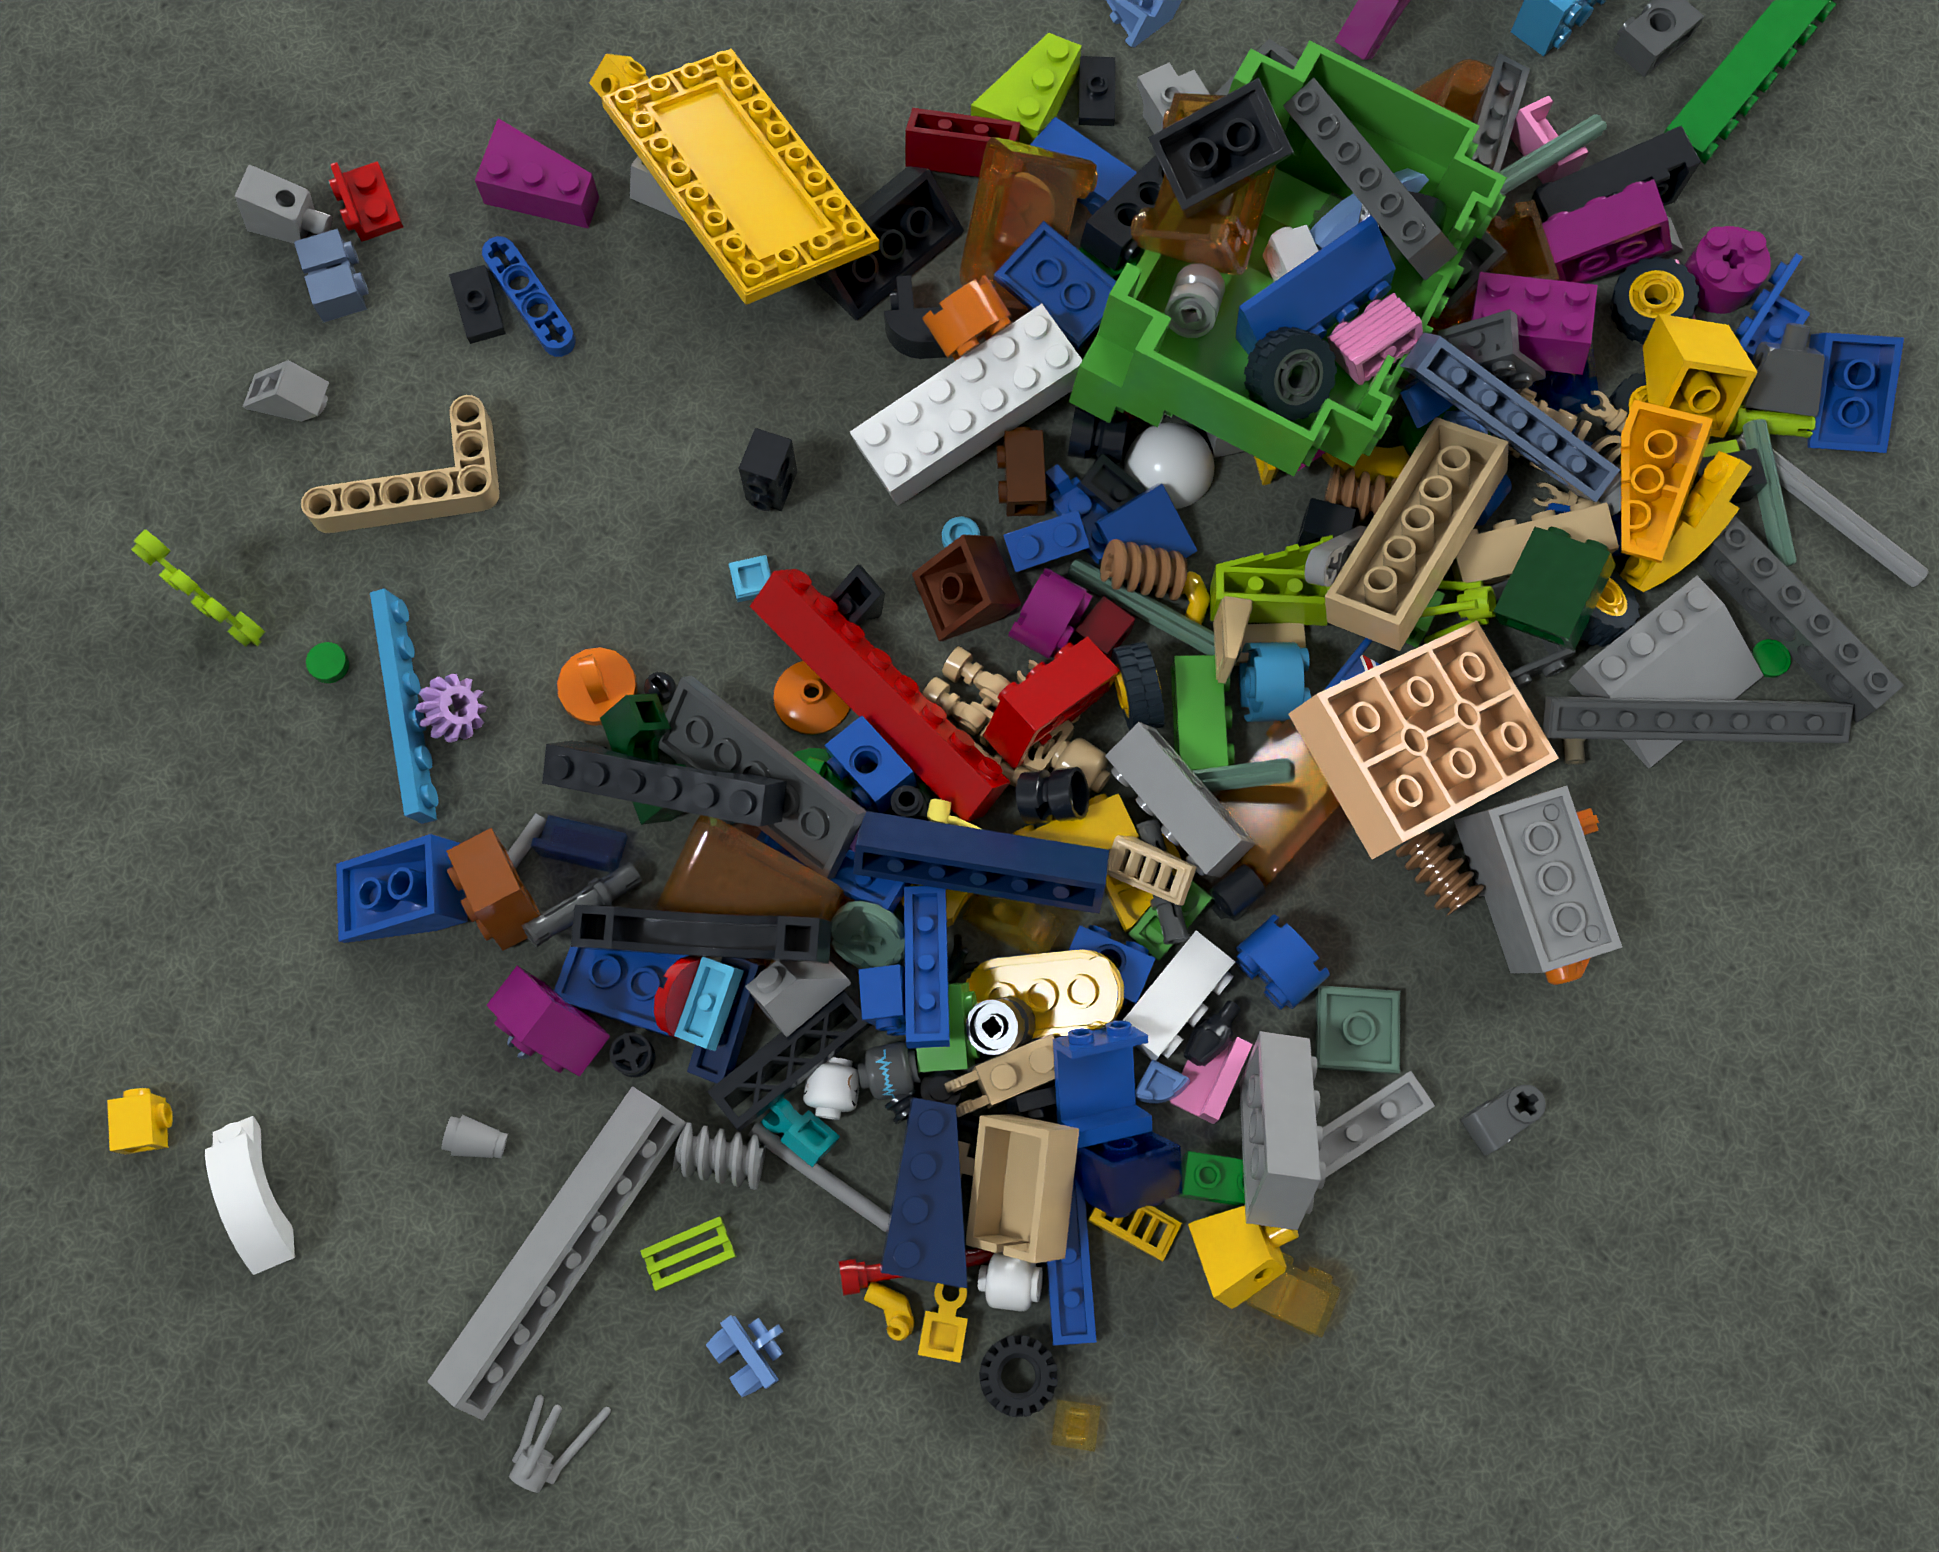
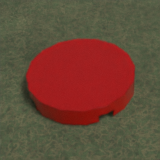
M689 955L677 960L668 968L664 975L665 978H668L664 988L658 987L654 1000L656 1023L661 1031L666 1032L669 1036L675 1037L674 1035L701 958Z

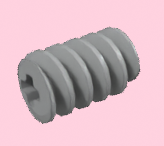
M687 1122L677 1142L673 1173L675 1174L681 1164L683 1177L690 1178L696 1168H698L700 1180L706 1181L714 1170L716 1182L723 1184L731 1173L733 1186L740 1187L746 1176H748L750 1189L757 1190L764 1165L766 1146L759 1148L758 1135L754 1134L748 1144L743 1145L741 1132L738 1131L731 1142H726L725 1129L721 1128L715 1138L710 1139L708 1126L705 1125L698 1136H693L692 1123Z

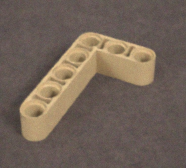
M464 395L453 401L450 407L455 467L318 486L308 490L302 497V511L317 530L323 533H335L491 509L499 499V483L493 427L483 403L473 395ZM471 416H478L472 422H465ZM482 450L477 456L468 457L471 452ZM486 484L481 491L471 492L475 486ZM447 490L442 497L433 498L438 491ZM409 495L404 502L395 503L399 497ZM369 501L368 505L364 508L356 509L360 503ZM331 506L326 513L318 515L321 509Z

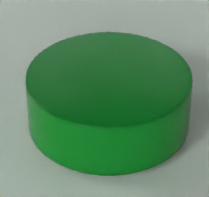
M323 642L315 645L309 651L306 657V667L309 673L319 682L335 683L346 675L349 669V658L337 644Z

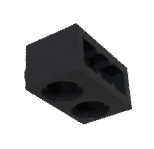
M758 428L754 429L738 468L745 498L753 507L762 511H770L771 508L782 511L797 474L792 439Z

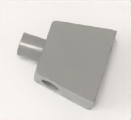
M248 165L235 194V199L247 231L290 243L306 238L309 232L318 235L330 231L332 216L314 209L310 192L306 188Z

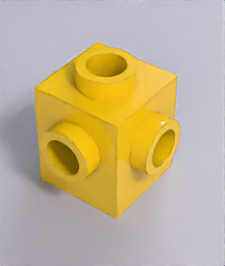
M605 54L589 83L602 98V96L616 92L620 88L635 85L649 78L646 75L645 68L632 57Z

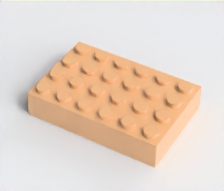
M1478 621L1472 622L1317 693L1288 714L1371 859L1384 854L1559 759Z

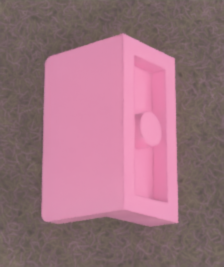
M1237 1037L1233 1042L1230 1041L1227 1048L1206 1066H1197L1187 1060L1181 1074L1189 1077L1191 1082L1181 1094L1171 1099L1170 1103L1215 1124L1220 1119L1253 1044Z

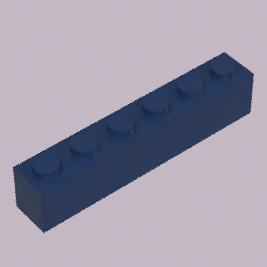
M867 811L860 825L855 844L853 874L1100 914L1106 885L1109 850Z

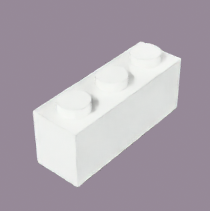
M1198 931L1194 932L1123 1019V1021L1130 1022L1132 1026L1148 1035V1043L1135 1047L1151 1060L1156 1061L1161 1054L1168 1059L1183 1041L1177 1034L1186 1022L1194 1027L1208 1010V1007L1202 1003L1211 991L1219 996L1234 977L1228 970L1235 961Z

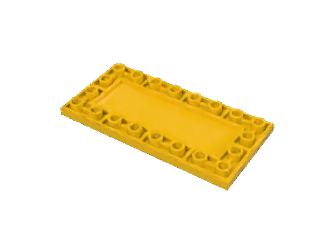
M732 48L717 52L713 56L694 63H687L678 69L652 76L648 80L629 87L620 88L616 92L602 96V105L745 305L879 250V239Z

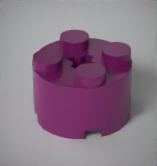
M1735 226L1713 227L1707 232L1684 264L1688 268V272L1690 274L1693 273L1695 276L1696 286H1699L1697 306L1711 313L1726 314L1737 310L1751 299L1767 278L1771 267L1770 254L1766 247V238L1758 231H1748Z
M1045 568L1023 605L1020 617L1017 622H1014L1008 637L1048 659L1050 657L1054 659L1057 652L1067 644L1093 596L1088 594L1087 590Z

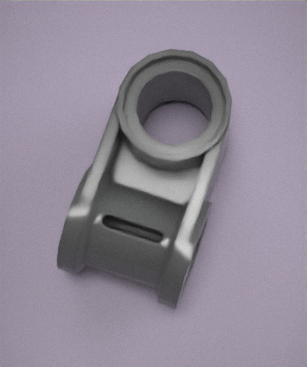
M1531 1085L1511 1087L1465 1114L1460 1119V1122L1483 1155L1486 1156L1511 1141L1517 1133L1538 1120L1546 1108L1545 1098L1536 1087ZM1524 1097L1528 1103L1523 1107V1112H1518L1515 1108L1519 1103L1518 1098Z

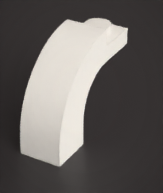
M254 1116L214 1131L213 1146L205 1149L206 1168L219 1215L238 1254L253 1275L295 1258L292 1225L275 1201L265 1176L262 1163L261 1129Z

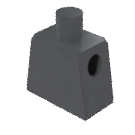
M1787 323L1781 344L1761 342L1758 345L1751 360L1757 370V374L1741 403L1744 407L1817 417L1825 358L1824 354L1819 351L1805 347L1811 329L1810 326Z

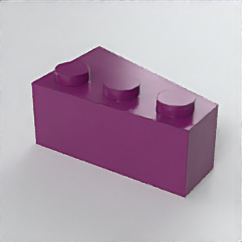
M497 119L475 178V183L484 204L589 229L599 201V194L592 173L501 119Z

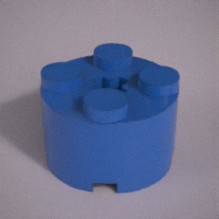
M1273 914L1236 947L1239 953L1236 956L1238 959L1236 964L1251 980L1258 975L1267 985L1264 991L1265 996L1276 1008L1281 1010L1287 1005L1289 1008L1294 1009L1330 976V973L1326 967L1319 972L1313 964L1319 959L1318 955L1287 923L1279 928L1277 926L1279 917Z

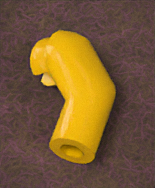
M1189 571L1181 593L1186 594L1189 600L1185 616L1202 625L1210 603V595L1201 576L1193 571Z
M871 1282L864 1301L884 1310L888 1326L886 1330L890 1338L896 1341L906 1339L914 1328V1317L908 1298L884 1285Z

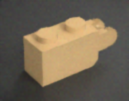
M1053 1034L975 1066L972 1072L945 1083V1088L949 1093L960 1091L966 1088L967 1085L977 1081L983 1095L977 1099H970L959 1104L956 1107L957 1116H964L985 1106L988 1109L1012 1099L1014 1096L1025 1094L1055 1081Z

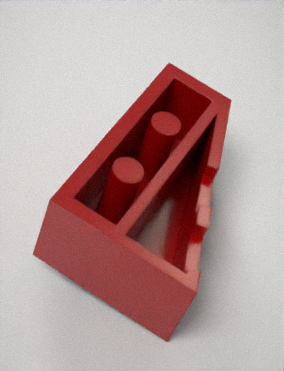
M1088 636L1076 645L1070 642L1057 652L1054 660L1046 665L1044 662L1037 664L1027 674L1026 680L1019 685L1016 682H1012L999 693L997 699L1000 702L983 737L1015 771L1024 763L1023 759L1033 744L1039 742L1044 746L1052 739L1051 731L1067 720L1070 722L1074 721L1107 693L1120 670Z

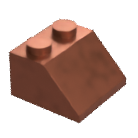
M963 534L912 573L939 641H945L995 623L1021 605L993 536Z

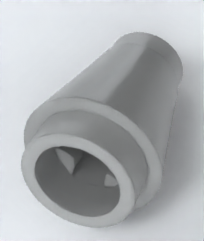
M463 1114L461 1118L451 1116L445 1130L441 1149L450 1151L451 1156L496 1157L501 1159L508 1134Z

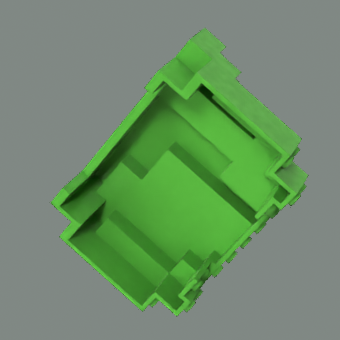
M1309 41L1294 69L1250 49L1233 78L1229 93L1259 78L1294 154L1225 199L1189 218H1186L1177 198H1175L1137 266L1127 262L1109 293L1097 336L1079 365L1069 402L1108 423L1112 421L1117 411L1121 413L1126 411L1158 428L1164 415L1171 418L1175 415L1293 477L1301 463L1309 467L1318 449L1354 467L1362 453L1368 457L1370 456L1392 419V416L1386 414L1387 410L1391 411L1402 389L1396 387L1399 378L1401 377L1406 380L1410 375L1408 371L1400 366L1408 354H1404L1395 363H1393L1395 358L1387 355L1377 374L1372 376L1369 381H1365L1363 385H1358L1335 361L1337 373L1335 374L1334 381L1336 382L1334 389L1332 388L1329 393L1330 397L1327 400L1325 399L1324 403L1320 406L1321 409L1316 413H1311L1308 418L1303 420L1298 418L1296 421H1289L1252 402L1248 397L1249 392L1245 389L1244 384L1246 381L1244 370L1247 367L1249 355L1235 338L1238 311L1240 305L1274 282L1262 256L1271 235L1284 227H1292L1294 229L1307 225L1310 231L1324 215L1342 200L1353 194L1351 189L1283 105L1309 81L1315 78L1393 173L1409 168L1424 174L1429 181L1418 193L1432 196L1446 204L1447 212L1443 234L1459 253L1426 281L1406 259L1389 237L1383 236V239L1388 242L1387 249L1396 269L1390 291L1380 300L1395 293L1397 298L1400 297L1401 301L1405 302L1406 306L1410 307L1411 311L1420 317L1423 333L1431 334L1433 328L1427 325L1431 316L1438 319L1449 299L1443 293L1446 287L1453 289L1459 280L1464 268L1458 264L1473 237L1481 240L1492 218L1496 216L1506 196L1499 192L1507 177L1471 160L1479 145L1472 141L1479 125L1312 41ZM1191 264H1206L1221 274L1225 281V293L1213 328L1204 336L1186 338L1170 329L1169 324L1172 318L1165 315L1164 311L1178 273L1184 267ZM1369 300L1360 306L1358 313L1348 322L1364 313V310L1372 301ZM1339 322L1327 329V333L1322 340L1328 343L1327 337L1332 334L1335 327L1339 325Z

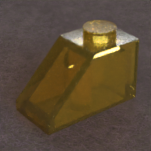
M980 894L975 895L963 916V919L1012 948L1030 955L1049 953L1064 926L1042 904Z

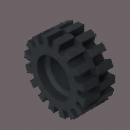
M1014 1335L999 1340L987 1350L981 1362L979 1380L984 1396L996 1410L1008 1416L1027 1417L1041 1411L1053 1398L1058 1383V1369L1052 1357L1053 1355L1041 1342L1028 1336ZM1014 1358L1026 1359L1035 1370L1033 1386L1021 1394L1008 1391L1001 1379L1004 1365Z

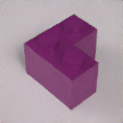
M518 965L486 1005L497 1017L494 1024L509 1036L514 1037L511 1042L515 1047L529 1056H532L535 1052L543 1055L541 1060L558 1073H562L564 1069H567L580 1077L610 1038V1035L592 1017L565 1002L546 982Z

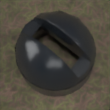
M655 672L649 675L644 684L645 694L657 693L661 705L671 702L676 691V684L673 678L664 672ZM659 680L668 691L662 695L653 684L654 681Z

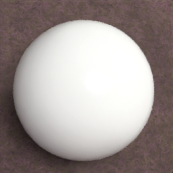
M1160 423L1158 428L1151 426L1141 432L1128 448L1124 462V471L1146 490L1156 484H1163L1175 509L1189 506L1201 499L1211 486L1214 477V458L1208 443L1197 431L1179 423Z

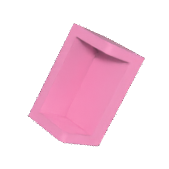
M1546 96L1521 108L1516 116L1510 137L1523 156L1528 155L1558 137L1546 119L1553 104L1550 96ZM1585 146L1581 147L1540 172L1537 176L1544 184L1580 170L1589 152Z

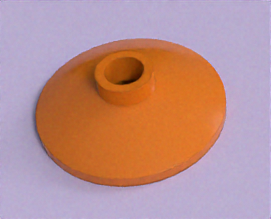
M804 661L798 662L786 669L779 677L774 689V706L778 716L784 724L799 733L814 735L828 732L837 727L850 710V707ZM810 687H815L819 690V694L814 698L805 696V691Z

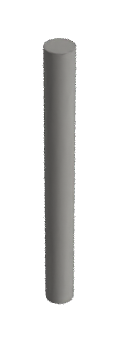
M757 1122L753 1126L748 1136L758 1135V1142L762 1146H766L772 1153L884 1232L887 1231L890 1214L818 1163L812 1168L780 1141L781 1137L769 1131L761 1123Z

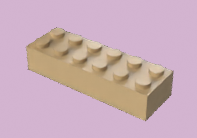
M1438 417L1434 418L1326 593L1327 623L1400 651L1507 472L1509 441Z

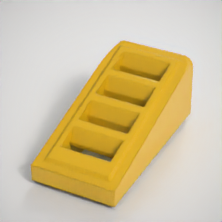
M1110 1182L1105 1184L1087 1220L1091 1224L1162 1262L1182 1224ZM1114 1198H1117L1122 1202L1112 1222L1105 1219V1216ZM1129 1206L1137 1210L1127 1230H1124L1119 1226ZM1144 1214L1152 1218L1140 1239L1134 1234ZM1161 1222L1167 1226L1157 1247H1154L1149 1242L1158 1223Z

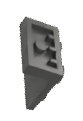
M1511 309L1438 331L1439 336L1443 337L1512 389L1528 388L1532 386L1533 382L1546 378L1545 369L1519 351L1517 314Z

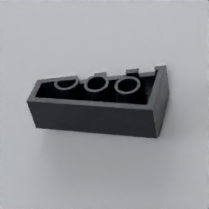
M1681 125L1559 180L1542 184L1534 191L1526 211L1543 245H1546L1540 224L1546 222L1552 215L1563 211L1572 212L1584 207L1587 202L1597 197L1608 198L1622 192L1625 187L1635 182L1646 183L1654 179L1663 206L1675 203L1701 161Z

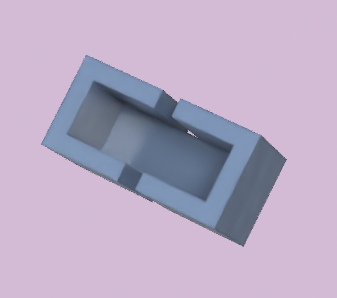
M338 229L294 241L301 268L304 274L308 273L304 278L312 304L323 322L367 309L363 296L369 294L362 273L355 272L353 264L359 263V259L351 241L345 242Z

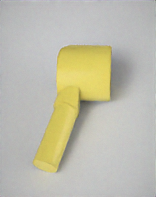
M941 799L930 800L927 813L929 821L982 829L958 817L951 816V802Z

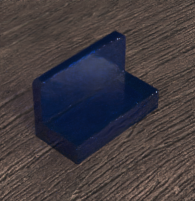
M548 815L541 839L533 838L531 847L542 857L612 873L619 868L628 836L626 833Z

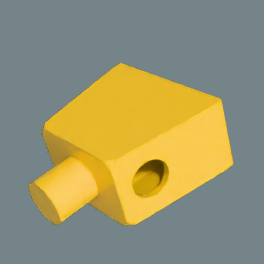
M1245 1205L1188 1224L1213 1297L1231 1309L1237 1307L1285 1273L1287 1266L1280 1246L1299 1237L1298 1230L1246 1223Z

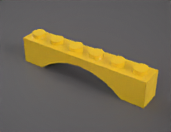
M1119 793L1111 797H1107L1106 794H1100L1089 799L1088 812L1082 820L1060 822L1054 817L1053 821L1035 829L1033 825H1028L1013 833L1014 835L1107 849L1109 852L1116 836L1139 837ZM910 884V886H924L918 884ZM946 889L947 927L954 924L962 907L973 893ZM903 896L899 903H900V905H901V907H902V909H903V912H904V896Z

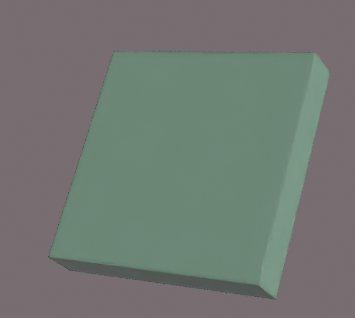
M1319 985L1316 988L1315 1027L1317 1069L1399 1074L1400 991Z

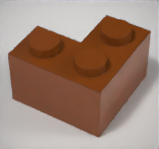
M490 828L447 850L446 852L453 865L447 869V872L458 891L464 890L467 897L461 900L462 906L472 922L476 921L486 941L493 938L502 951L527 939L522 925L537 918L541 913L532 895L519 878L506 848L493 829Z

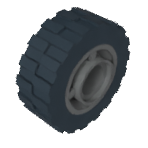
M1280 327L1277 331L1268 332L1266 337L1262 340L1259 339L1255 344L1256 347L1253 352H1250L1247 358L1249 360L1244 370L1246 375L1244 384L1245 389L1249 392V399L1289 421H1296L1298 418L1303 420L1308 418L1311 413H1316L1321 409L1320 406L1324 403L1325 399L1327 400L1330 397L1329 393L1332 388L1334 389L1336 382L1334 381L1335 374L1337 373V366L1334 361L1336 357L1334 352L1330 350V345L1327 341L1320 339V336L1296 327Z

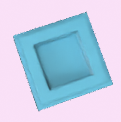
M763 555L729 563L737 602L755 599L771 576L767 556Z

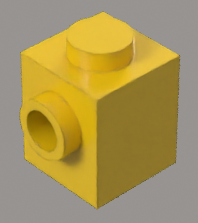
M137 1088L124 1091L123 1098L107 1100L110 1151L127 1155L168 1148L167 1128L172 1126L173 1113L170 1104L166 1103L165 1097L151 1094L149 1088Z

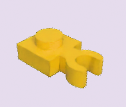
M937 1283L934 1296L939 1305L938 1313L925 1311L918 1355L960 1363L968 1319L957 1317L956 1312L966 1300L967 1289L960 1287L958 1298L950 1302L943 1298L942 1290L944 1284Z

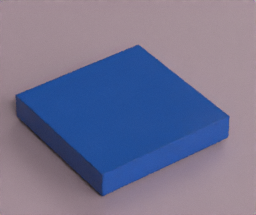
M1156 484L1094 522L1106 546L1111 540L1119 539L1124 545L1127 542H1134L1139 547L1141 545H1150L1153 550L1155 548H1164L1167 552L1179 551L1185 558L1198 551L1163 484Z

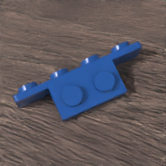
M1797 253L1788 264L1782 261L1779 263L1768 279V282L1773 284L1770 291L1763 289L1750 308L1756 311L1752 319L1746 316L1734 333L1750 360H1752L1761 342L1781 344L1787 323L1803 325L1810 314L1808 311L1779 295L1803 258Z

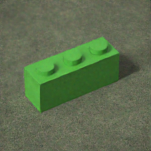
M1215 655L1174 656L1170 669L1175 752L1191 770L1234 765V745L1227 744L1226 729L1232 728L1231 706H1225L1224 692H1229L1230 677L1227 679L1226 684L1218 683V680H1216Z

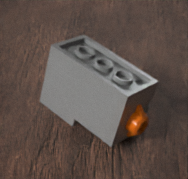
M1568 786L1528 796L1454 820L1470 870L1474 873L1475 885L1482 884L1484 886L1479 897L1485 896L1510 973H1545L1547 981L1552 985L1563 984L1581 978L1591 957L1622 948L1584 836L1597 832L1598 827L1596 823H1599L1597 815H1593L1591 808L1576 812Z

